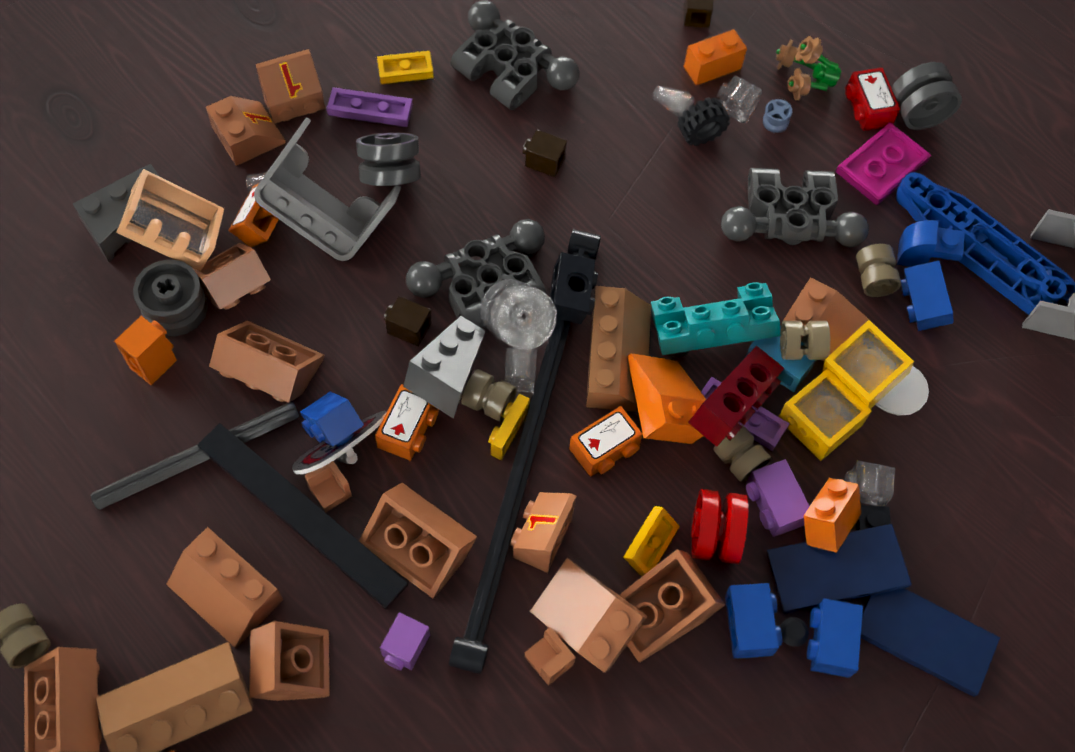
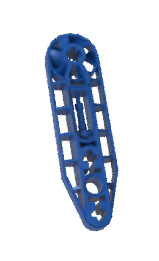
M916 172L907 174L901 181L897 189L896 200L909 212L915 222L936 220L939 221L938 228L965 231L963 257L959 262L1028 315L1040 300L1058 304L1063 299L1068 303L1069 298L1075 293V281L1065 271L964 195L935 184L924 175Z

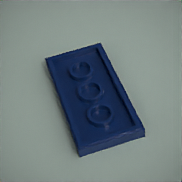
M892 524L850 532L837 553L808 546L806 542L767 550L783 614L817 607L823 598L842 602L911 586L910 577Z
M905 588L869 596L862 613L861 638L973 697L979 694L1000 637Z

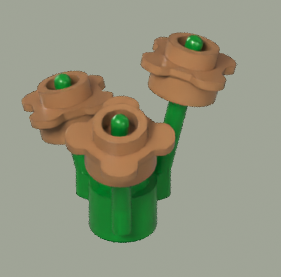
M808 36L800 43L798 48L792 46L793 40L790 39L787 46L782 44L780 49L776 51V60L779 61L777 69L780 70L782 65L790 68L794 61L814 70L813 78L816 79V82H811L808 74H801L800 68L795 69L794 76H791L788 81V90L793 93L794 100H800L801 95H807L810 88L826 91L828 86L833 88L839 81L841 68L838 67L839 64L821 55L823 47L819 38L813 39L811 36Z

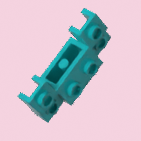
M752 282L746 286L737 287L738 299L684 308L680 297H662L657 301H651L652 317L662 355L781 336L780 320L774 310L772 294L767 284Z

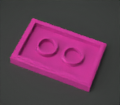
M890 122L844 160L835 172L877 206L899 187L907 174L916 172L929 161L931 154Z

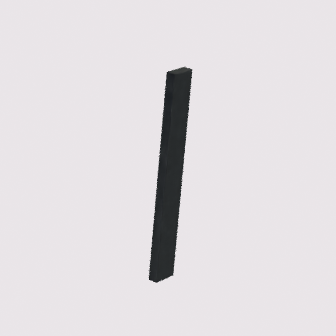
M221 423L197 444L204 454L382 607L387 609L408 586V582Z

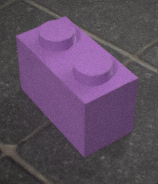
M786 459L752 471L746 482V490L749 498L752 501H756L760 509L759 516L764 528L769 529L772 536L775 537L805 526L804 514L810 506Z

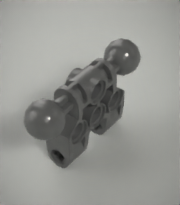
M481 0L471 6L468 12V22L476 32L453 54L450 64L454 69L471 81L477 80L488 70H493L498 78L490 88V95L510 110H515L537 90V73L541 69L546 71L548 82L555 89L569 90L576 85L580 71L573 59L566 56L557 58L551 56V48L542 44L535 37L531 29L517 26L510 19L502 21L500 19V12L494 3Z
M750 168L748 174L749 209L743 206L731 207L721 219L723 234L736 242L747 240L753 233H764L765 239L778 238L790 245H798L802 241L809 240L823 242L825 236H834L840 244L847 247L858 246L867 238L869 224L863 215L854 211L845 212L836 220H828L832 217L838 201L834 172L806 170L803 174L802 187L796 185L784 187L781 184L779 169Z
M523 219L514 224L510 235L501 238L498 234H495L488 239L471 240L464 248L445 255V262L435 265L427 261L416 262L409 268L406 274V285L413 295L427 298L432 297L439 291L442 281L452 278L448 302L457 319L463 316L480 328H483L495 322L493 310L487 299H494L502 292L509 295L518 311L525 310L547 300L545 287L527 256L535 254L545 243L543 227L537 221ZM473 256H479V257H481L482 259H480V260H474V259H472L471 257H473ZM516 268L520 272H512L509 269ZM492 279L495 282L490 284L484 282L483 280ZM466 290L469 293L463 295L459 294L457 291Z

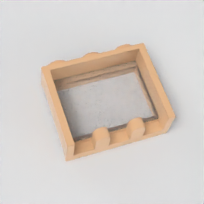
M143 169L131 189L126 209L116 233L201 271L215 249L224 208Z

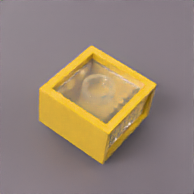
M868 320L824 360L822 372L828 368L871 409L910 373L914 361Z
M827 368L785 403L779 417L790 423L788 429L822 461L863 426L872 410Z

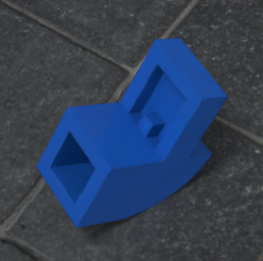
M936 220L913 223L905 228L899 240L897 265L913 267L928 263L931 257L961 261L964 251L965 231L938 228L939 221Z

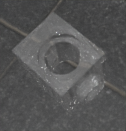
M734 75L728 84L724 83L717 97L720 98L730 117L746 124L758 107L763 90Z
M507 348L505 381L516 386L517 392H534L537 350Z
M857 461L853 469L847 471L845 481L859 484L860 503L886 506L894 493L895 468Z

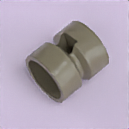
M870 245L861 249L856 254L858 269L862 274L861 282L864 294L870 297H882L894 293L901 287L898 268H894L896 266L894 251L890 245Z
M801 321L782 322L780 351L783 360H801L804 355L807 356L808 360H825L829 356L830 329L827 321H808L806 325H803ZM801 336H803V345H801Z
M477 369L465 387L461 404L476 411L483 408L484 415L501 422L504 419L502 416L507 404L510 401H514L517 387L503 380L496 383L493 375Z
M741 425L743 427L731 441L725 437L718 446L713 448L714 452L725 464L731 463L730 471L741 484L747 482L752 471L767 466L772 460L771 456L761 445L753 444L754 437L744 425Z
M24 603L15 604L0 611V651L9 667L13 669L24 667L37 660L51 646L48 636L42 627L36 625L35 616L28 605Z

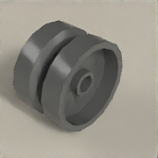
M929 62L911 68L901 75L892 87L900 107L901 117L905 125L913 130L931 128L944 122L959 109L962 103V96L957 86L953 83L947 66L941 62Z
M381 133L357 139V156L365 160L359 164L360 182L369 185L388 186L407 184L421 178L420 161L412 158L419 153L418 136L408 133Z
M162 260L144 268L136 278L133 293L142 316L149 322L155 320L161 324L167 331L166 336L187 334L197 328L205 319L208 310L207 297L199 276L190 265L178 260Z

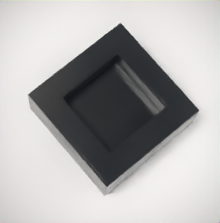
M861 505V515L856 521L857 531L891 524L888 506Z

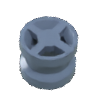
M774 99L768 102L763 116L764 127L775 133L785 131L789 126V120L792 116L791 105L783 99Z

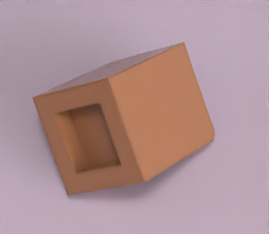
M334 461L305 475L310 491L325 513L352 497L349 483Z
M551 627L545 630L544 637L525 652V658L548 686L571 668L576 658Z

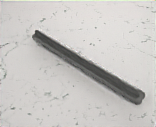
M289 402L229 431L245 443L297 419L299 413L295 404ZM195 445L92 492L91 500L97 509H103L210 458Z

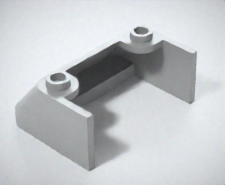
M306 117L256 187L254 192L255 200L262 208L337 260L346 261L355 255L395 204L401 186L395 185L381 204L370 197L362 196L357 198L348 207L302 174L309 164V156L306 150L296 143L311 122Z
M1048 209L1032 231L1030 238L1075 248V215ZM1075 293L1069 298L1068 307L1040 300L1022 323V328L1075 340Z

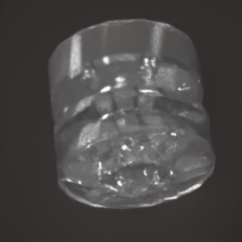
M505 279L494 284L486 292L481 303V319L484 327L496 338L519 350L534 349L542 345L552 335L556 325L557 311L553 300L544 291L517 279ZM523 313L526 315L524 320L521 318Z

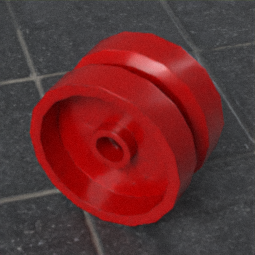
M700 489L692 520V558L710 560L717 546V553L721 562L739 564L747 533V495L728 493L721 508V496L718 491Z

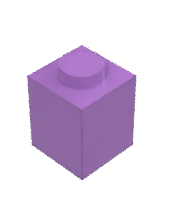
M399 612L380 647L382 656L385 657L384 662L398 670H402L403 666L412 670L430 637L429 627Z

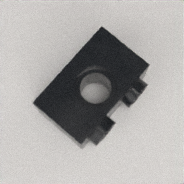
M564 252L560 253L554 264L547 317L581 324L587 315L592 314L595 298L591 297V291L595 288L598 279V272L594 271L595 260ZM569 286L576 288L578 292L573 291Z

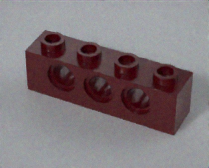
M756 345L702 403L688 423L715 446H718L725 437L731 441L743 427L738 422L745 425L756 412L752 406L758 410L769 397L766 393L771 395L782 382L777 377L785 368Z

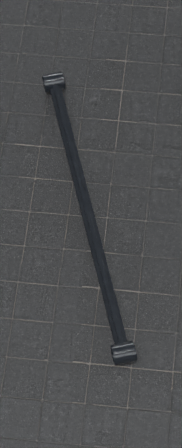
M573 229L567 253L596 260L601 235ZM569 286L573 291L578 292L576 288ZM554 319L464 638L456 636L449 660V666L482 674L489 648L488 644L483 643L571 322Z

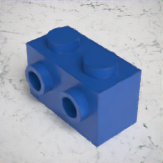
M940 261L904 268L905 279L901 280V289L904 297H910L911 305L906 306L910 323L916 322L918 331L953 324V310Z
M331 391L300 411L304 418L301 424L311 438L315 437L320 443L324 441L332 447L345 444L353 437L352 433L364 426L349 400Z
M769 583L730 585L725 593L733 659L773 656L779 649V646L782 645V632L780 626L775 625L774 613L777 612V599L774 593L771 594Z
M823 598L816 608H812L810 627L814 628L813 640L810 639L807 646V659L811 660L810 671L850 678L858 671L862 605Z

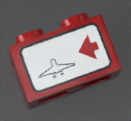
M883 67L852 72L850 80L845 86V94L852 103L854 117L859 121L862 130L883 128L890 122L894 124L900 107Z

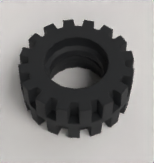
M705 98L703 102L702 100L697 101L696 105L692 104L688 110H684L682 112L683 116L678 118L677 125L689 145L699 146L700 143L703 145L709 140H715L716 136H721L722 131L728 129L727 126L730 125L731 119L719 99Z

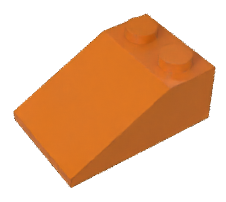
M630 353L627 358L643 438L692 444L702 438L703 435L691 426L688 421L706 398L680 363L675 360Z

